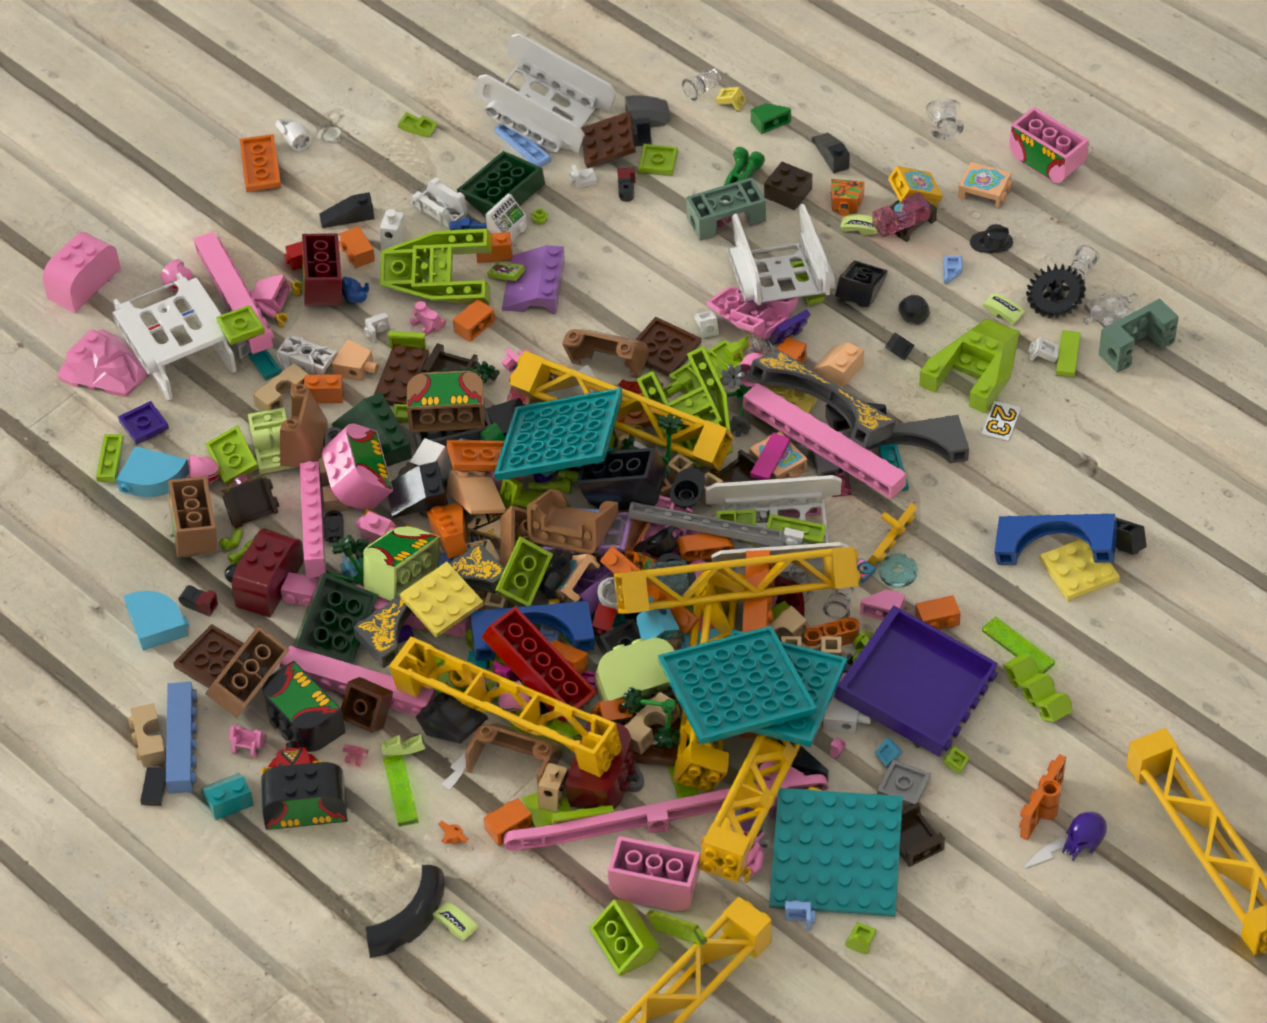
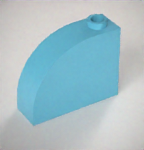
M135 446L117 478L119 491L124 494L140 497H155L169 492L168 480L184 479L189 473L188 462L185 458Z
M139 591L124 595L125 605L142 650L188 636L186 630L189 627L186 616L182 617L177 604L170 597L154 591Z

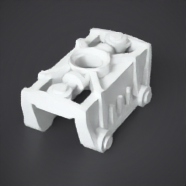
M436 177L428 182L427 191L423 193L417 191L412 195L411 204L413 207L419 208L420 212L427 213L438 220L441 225H446L448 229H450L451 221H460L461 218L467 216V207L463 193H456L443 185L440 179ZM428 195L433 196L437 201L430 200ZM451 212H458V213H460V215H459V216H458L457 214L451 215V214H452Z
M290 334L277 351L282 371L295 363L309 375H325L326 369L332 366V362L338 354L336 350L332 351L327 349V346L316 345L303 340V337H295L293 334ZM284 349H286V350H291V349H293L294 351L287 353V352L284 351ZM313 359L322 362L324 365L314 363Z

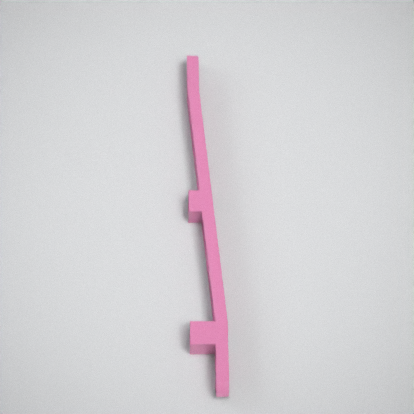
M816 774L784 779L780 788L808 789V787H814L827 791L828 783L826 776ZM764 781L770 790L774 781ZM730 788L543 827L512 830L504 834V846L508 850L546 847L647 826L648 833L669 831L668 821L719 811ZM778 793L773 806L769 810L771 818L776 817Z

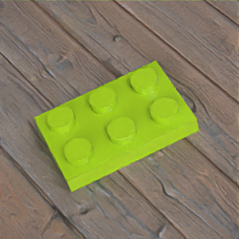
M238 425L205 443L212 459L219 465L220 475L226 486L260 468Z

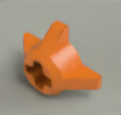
M444 821L438 824L444 831L445 837L441 840L443 843L457 844L465 843L468 840L463 835V830L460 826L455 824L448 825Z

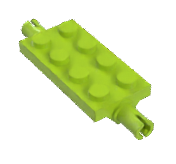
M750 334L738 342L729 343L725 339L707 350L721 382L725 378L721 375V372L723 370L728 371L727 366L730 364L733 365L734 369L737 365H740L745 357L743 351L755 344V340ZM691 362L669 374V380L672 383L663 389L669 399L679 391L687 394L701 387Z

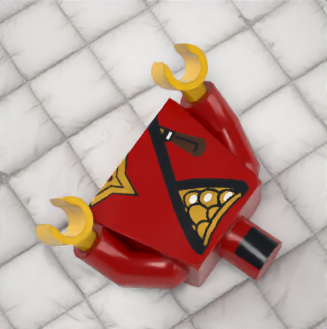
M290 741L286 743L285 750L277 752V757L271 761L268 767L261 769V774L273 767L323 761H318L313 754H308L305 747L298 748L297 742Z

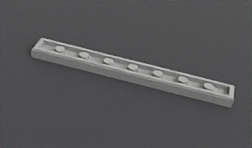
M630 503L628 518L775 547L782 545L783 531L641 503Z

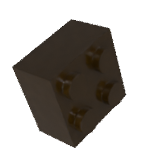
M782 161L764 183V198L796 210L812 190L813 174Z

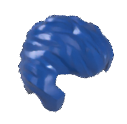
M343 277L342 294L344 298L350 303L366 301L369 284L365 283V286L362 287L356 279Z

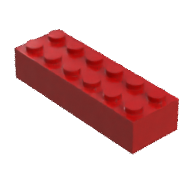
M516 606L489 625L481 638L528 688L580 710L588 705L597 694V691ZM542 702L550 711L554 710V706ZM564 716L557 717L562 724L568 721Z

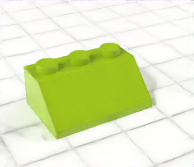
M519 537L496 587V591L505 600L517 606H530L553 554Z
M614 899L589 927L616 973L620 976L648 963L660 950L631 901Z

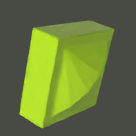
M952 746L942 763L959 775L970 757L956 746Z

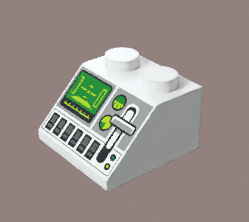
M509 193L486 213V223L491 234L510 232L512 242L527 228L526 214Z

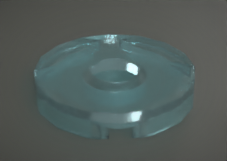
M893 553L887 555L879 564V576L888 586L894 588L906 587L913 583L917 577V564L914 559L906 557L905 554ZM901 568L903 571L895 572L894 569Z

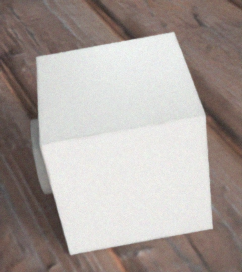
M424 438L410 462L419 466L438 461L443 479L446 480L449 472L453 470L447 448L444 445Z

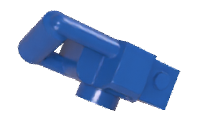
M461 218L460 221H451L450 230L487 229V223L477 224V221L471 218Z

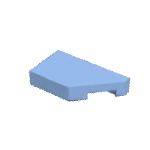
M944 256V284L947 285L962 274V256Z

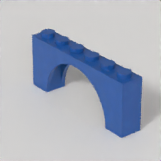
M1108 513L999 516L994 551L997 565L1017 564L1019 555L1028 544L1040 537L1057 533L1074 535L1084 540L1092 549L1094 563L1114 562L1118 527L1115 514Z
M588 601L539 604L525 607L517 606L532 624L545 625L560 631L568 638L574 648L581 651L594 650L595 637ZM512 608L477 610L470 614L475 661L495 660L496 653L481 637L489 625Z

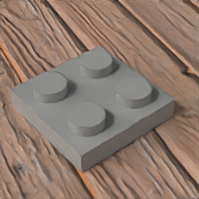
M892 760L877 790V794L903 796V805H914L919 802L931 778V773Z

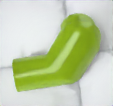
M240 528L234 529L230 539L226 537L224 539L221 538L219 540L221 549L230 550L238 546L243 530Z

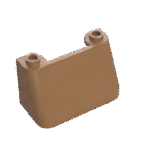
M569 330L562 342L571 363L580 365L581 360L584 358L592 359L594 351L615 355L626 359L624 364L630 368V375L634 378L641 377L649 355V349L645 342L594 330Z
M292 384L291 419L283 421L280 428V465L300 467V463L319 461L325 441L324 434L328 429V420L310 389L303 384Z
M549 489L527 505L528 536L535 543L586 554L594 553L600 547L618 515V502H603L600 505L599 513L567 507L565 494L558 490Z

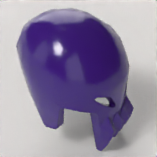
M1083 812L1076 816L1066 831L1068 838L1062 853L1070 851L1069 856L1072 855V861L1075 860L1084 848H1091L1090 853L1093 854L1107 833V824L1104 817L1097 812Z

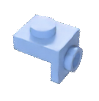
M797 900L785 902V920H806V931H810L811 923H815V910H811V902H800Z

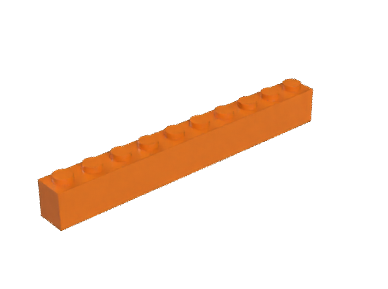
M770 550L746 551V558L771 555ZM776 563L746 566L745 580L756 588ZM775 579L766 588L775 586ZM774 596L744 599L742 632L770 626V622H773L771 604H774ZM747 732L739 735L741 738H756L758 734Z

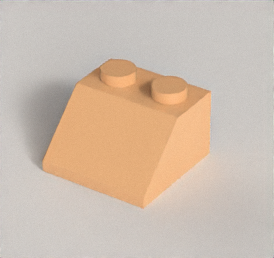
M849 342L834 346L812 370L831 382L844 387L864 365V350Z

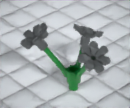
M730 364L727 366L728 371L723 370L721 372V375L725 377L722 383L728 385L729 388H734L735 385L740 387L736 391L726 394L727 397L736 396L738 399H742L739 415L733 416L732 420H730L731 433L735 431V436L741 437V432L747 435L751 429V424L746 423V419L743 416L745 410L743 409V396L752 387L743 385L741 379L745 378V373L741 372V366L737 365L734 369L733 365Z

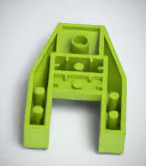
M488 229L433 231L381 250L380 286L432 301L470 305L479 299L485 304H490V286L486 280L452 282L453 255L492 253V235Z
M985 319L928 359L920 370L919 386L936 393L952 369L979 379L970 391L969 407L986 413L1011 378L1020 332L990 319Z
M704 346L687 354L701 383V387L669 402L661 382L654 371L637 378L644 397L723 426L731 432L727 394L713 361ZM654 413V415H655L657 421H660V420H659V416H660V415H657V414ZM682 424L681 427L677 428V431H673V434L688 428V426ZM660 427L664 434L667 436L666 430L663 429V427ZM699 437L675 444L694 450ZM732 444L728 451V454L733 453ZM688 457L699 469L704 467L698 464L695 459Z

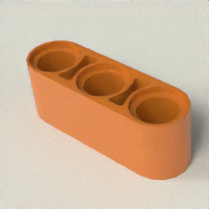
M708 533L686 535L676 541L679 554L685 562L712 559V554L720 550L735 549L731 538Z
M848 617L807 628L804 633V644L807 646L818 645L821 642V636L841 637V646L851 644L859 635V621L856 618Z

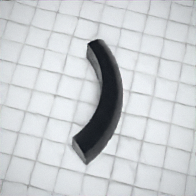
M422 865L420 886L411 902L394 917L382 923L366 927L370 958L394 952L397 947L407 942L411 943L434 920L433 913L439 909L444 895L445 881L441 868L434 865Z

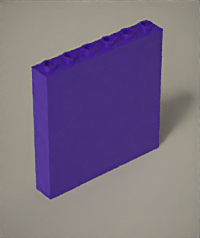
M893 605L837 686L834 698L940 757L943 751L947 752L953 743L952 737L957 738L962 729L960 726L962 722L966 724L971 715L969 711L971 709L975 710L980 702L978 698L980 695L984 696L987 692L989 681L993 683L998 674L995 671L998 663Z

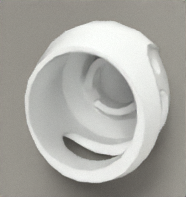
M614 577L606 578L598 586L599 600L602 605L618 611Z

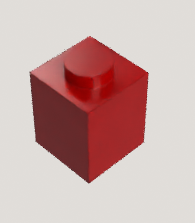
M302 241L285 246L286 254H284L286 264H290L292 270L302 268Z
M598 604L592 620L594 634L600 636L611 630L617 613L616 609Z

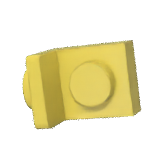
M740 87L723 88L716 101L718 104H733L735 110L740 111L746 102V98Z

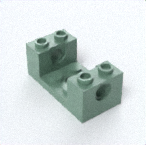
M753 177L686 197L687 218L699 240L716 236V220L733 216V214L744 212L749 226L766 221V200Z
M1158 299L1101 329L1098 355L1116 372L1127 369L1132 365L1133 357L1131 355L1134 342L1148 336L1160 349L1175 342L1179 316L1161 299Z

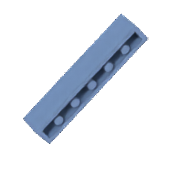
M192 682L168 683L166 785L168 793L193 792V783L197 782L196 771H193V767L197 766L196 754L193 755V750H197V741L194 738V734H197V723L194 722V717H197V706L194 705V701H197V689H193Z

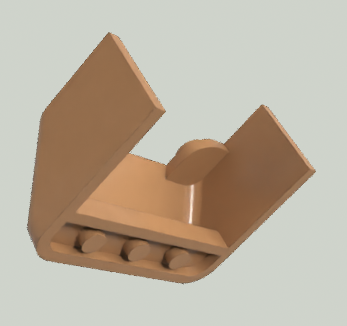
M499 723L482 725L476 730L465 752L467 772L471 773L487 743L534 756L535 759L543 761L537 774V786H539L547 764H558L562 755V747L555 740L536 736Z

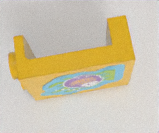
M896 166L888 178L900 203L906 204L911 196L927 199L930 204L936 207L943 197L931 172Z

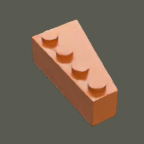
M456 502L443 507L435 506L431 510L426 511L431 533L440 536V547L448 559L467 552V518L464 507Z

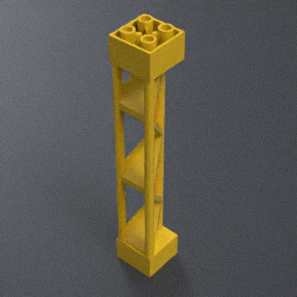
M525 350L517 360L518 366L515 372H512L509 379V385L518 394L535 401H539V399L543 401L557 400L559 398L546 393L578 385L581 386L584 394L591 393L590 389L600 392L620 388ZM550 374L559 376L558 378L547 383ZM622 389L623 397L621 401L623 403L620 404L617 416L645 410L659 437L618 421L615 422V429L666 448L667 438L664 437L661 428L658 426L654 413L660 416L664 415L666 418L668 414H673V418L680 417L683 425L688 426V428L671 435V450L695 459L700 465L720 472L734 440V436L727 428ZM699 437L694 450L675 444Z
M838 547L614 573L618 613L628 614L655 609L859 586L858 582L861 580L860 571L857 570L856 562H858V552L855 550V547ZM822 557L824 575L804 559ZM776 563L756 588L730 569L733 567ZM790 563L795 564L822 581L766 588ZM703 571L682 597L655 577ZM716 571H719L748 590L691 597ZM647 582L673 599L649 602Z
M716 571L694 593L693 597L744 591V587ZM737 573L739 576L745 579V575ZM740 600L693 605V614L699 619L700 614L703 615L700 644L729 637L732 629L734 630L736 608ZM699 621L691 630L689 647L697 645ZM711 623L721 634L709 640ZM682 709L680 744L678 745L673 781L703 792H712L728 771L729 753L722 751L724 739L715 741V747L713 742L701 745ZM688 740L690 744L686 747V742Z
M1166 728L1131 741L1129 743L1126 763L1127 768L1138 784L1144 781L1148 783L1243 924L1241 937L1253 955L1267 953V901L1258 889V882L1260 881L1267 891V876L1187 762ZM1176 760L1183 768L1191 782L1194 784V786L1196 787L1204 801L1197 800V798L1192 793V791L1190 790L1182 776L1179 774V772L1175 768ZM1168 772L1165 791L1163 792L1154 777ZM1172 779L1175 780L1186 798L1169 796ZM1177 812L1209 830L1205 853ZM1217 819L1246 862L1238 860L1216 828ZM1213 837L1228 859L1209 856ZM1219 873L1250 890L1251 897L1247 913L1244 912ZM1256 899L1261 907L1253 910Z
M738 896L722 913V916L617 1023H629L641 1010L642 1017L636 1023H648L650 1019L680 1009L684 1010L672 1023H684L748 955L756 959L771 943L772 919L767 913L757 910L751 902L743 900ZM723 927V933L717 939H711ZM696 954V961L664 994H657ZM737 954L701 992V967L704 964ZM696 973V994H675Z

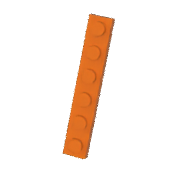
M611 546L600 560L613 573L641 570L614 546ZM647 582L648 597H653L654 601L673 599ZM685 606L669 608L679 629L687 635L700 620Z

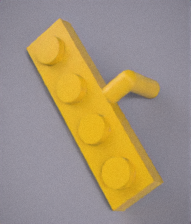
M911 503L898 521L887 512L883 513L881 518L893 528L869 558L868 563L874 566L876 562L881 563L887 555L884 551L892 549L897 542L894 539L896 535L900 538L906 530L904 527L905 523L910 524L916 515L913 513L917 506Z

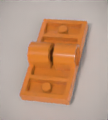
M1059 754L1055 761L1051 760L1047 769L1048 773L1042 775L1039 781V788L1031 793L1030 803L1028 806H1023L1020 813L1022 819L1019 824L1021 838L1028 840L1041 818L1051 820L1057 816L1061 784L1064 781L1065 756Z

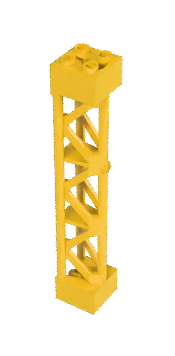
M410 637L389 665L397 690L417 698L424 687L427 689L434 688L453 696L462 704L480 712L488 711L500 716L536 736L544 735L558 741L575 752L579 769L601 777L604 771L609 769L611 761L621 751L622 746L616 723L598 715L584 712L440 651L416 638ZM434 656L445 660V664L437 667ZM454 669L469 687L464 693L439 682V675ZM464 669H467L478 675L473 680ZM485 678L499 683V687L486 692ZM508 692L524 710L520 716L491 704L492 698ZM519 692L532 697L529 703L523 699ZM539 701L554 706V710L541 715ZM574 715L591 722V732L588 733L575 719ZM564 716L583 737L582 742L547 728V721Z
M761 734L757 735L714 822L711 824L702 842L700 870L720 876L726 880L739 882L747 866L750 848L770 808L774 804L775 797L797 755L800 744L793 743L791 745L790 742L781 740L783 744L781 745L776 738ZM768 761L777 763L774 766L758 770L760 763ZM779 771L769 790L762 777ZM753 780H756L760 790L758 789ZM745 807L755 809L753 811L741 814L739 816H735V812L737 809ZM756 817L746 837L739 823Z

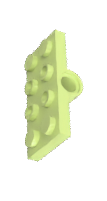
M285 408L248 414L256 459L260 467L259 473L265 474L296 468L280 465V428L283 421L287 420Z

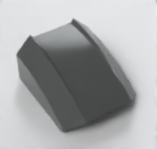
M625 96V108L627 112L631 113L632 120L649 118L650 128L667 124L670 111L666 100L652 96Z

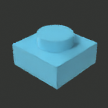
M886 738L874 753L886 767H889L892 760H897L903 752L891 738Z

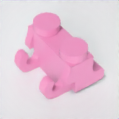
M419 301L413 307L412 314L417 316L416 320L413 317L410 318V324L416 326L421 323L424 326L421 332L425 333V336L433 331H438L446 325V321L438 316L436 311H432L426 306L425 302Z
M231 725L229 741L232 743L231 752L237 754L239 750L237 746L251 749L250 757L256 758L258 754L256 748L262 750L267 739L266 733L260 730L252 731L244 727Z

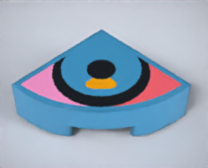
M862 558L856 564L857 570L860 571V581L862 583L876 571V567Z

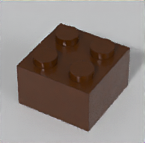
M362 677L348 681L341 706L343 720L371 733L383 729L394 692Z

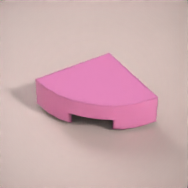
M840 738L833 740L830 744V757L835 759L839 757L846 746L844 740Z

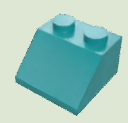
M240 773L201 787L215 820L254 806L249 786L244 776Z

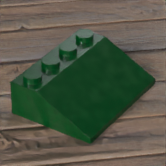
M503 151L457 189V193H463L465 200L486 217V213L508 193L520 206L545 185V179L541 167Z
M382 392L363 399L332 423V427H337L341 430L349 424H357L376 430L387 467L412 458L410 442Z
M327 573L321 574L293 647L353 664L360 642L355 638L353 627L359 621L371 615L378 594Z

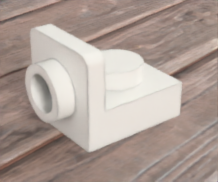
M572 165L570 179L571 182L575 183L577 189L597 185V178L593 168L578 171L576 165Z
M712 310L694 314L695 322L700 328L702 338L719 335L717 317Z
M386 312L365 319L366 327L364 332L367 338L370 337L373 343L377 342L376 334L389 329L388 316Z
M1039 337L1029 346V360L1033 361L1039 356L1054 363L1058 358L1059 345Z
M785 527L781 546L801 545L804 532Z

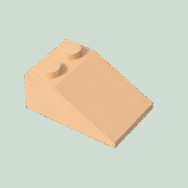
M486 471L449 472L446 492L470 514L505 513L506 509L493 478Z

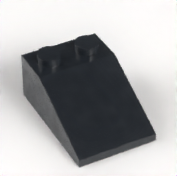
M854 260L840 275L835 297L840 298L844 302L851 301L857 303L860 307H870L888 274V270Z
M438 461L419 465L391 481L393 492L388 495L392 518L432 509L435 506L448 505L443 476Z
M633 618L600 635L596 643L603 655L612 651L618 645L624 644V646H628L634 640L640 639L638 625Z
M444 692L439 693L435 700L429 705L424 706L421 712L415 716L426 736L460 744L489 719L486 714L462 704L456 698Z

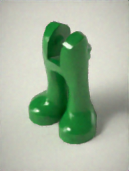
M736 147L733 152L735 166L728 174L724 185L750 178L755 170L763 166L765 162L764 155L754 151L749 157V153L745 148ZM747 164L745 171L742 174H740L745 165Z

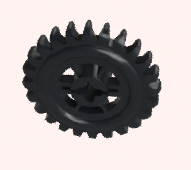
M1054 264L1053 270L1047 265V272L1040 268L1041 276L1034 273L1036 280L1030 278V283L1033 286L1027 285L1029 290L1026 291L1028 296L1027 302L1030 303V308L1034 309L1035 313H1040L1042 317L1046 314L1048 318H1051L1053 315H1055V318H1058L1060 314L1065 317L1066 312L1071 314V309H1078L1076 304L1083 303L1081 299L1085 297V281L1082 279V275L1078 274L1077 269H1074L1072 272L1070 265L1067 270H1065L1064 264L1061 265L1060 269ZM1069 290L1068 296L1065 297V291Z

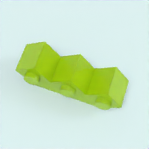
M1021 654L1003 664L1010 683L1015 688L1019 686L1023 691V698L1032 707L1036 706L1041 711L1039 715L1044 721L1055 722L1073 712L1069 696L1066 693L1056 692L1052 677L1049 674L1038 672L1037 662L1032 655Z

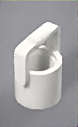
M278 118L275 125L294 151H303L309 147L312 137L301 122Z

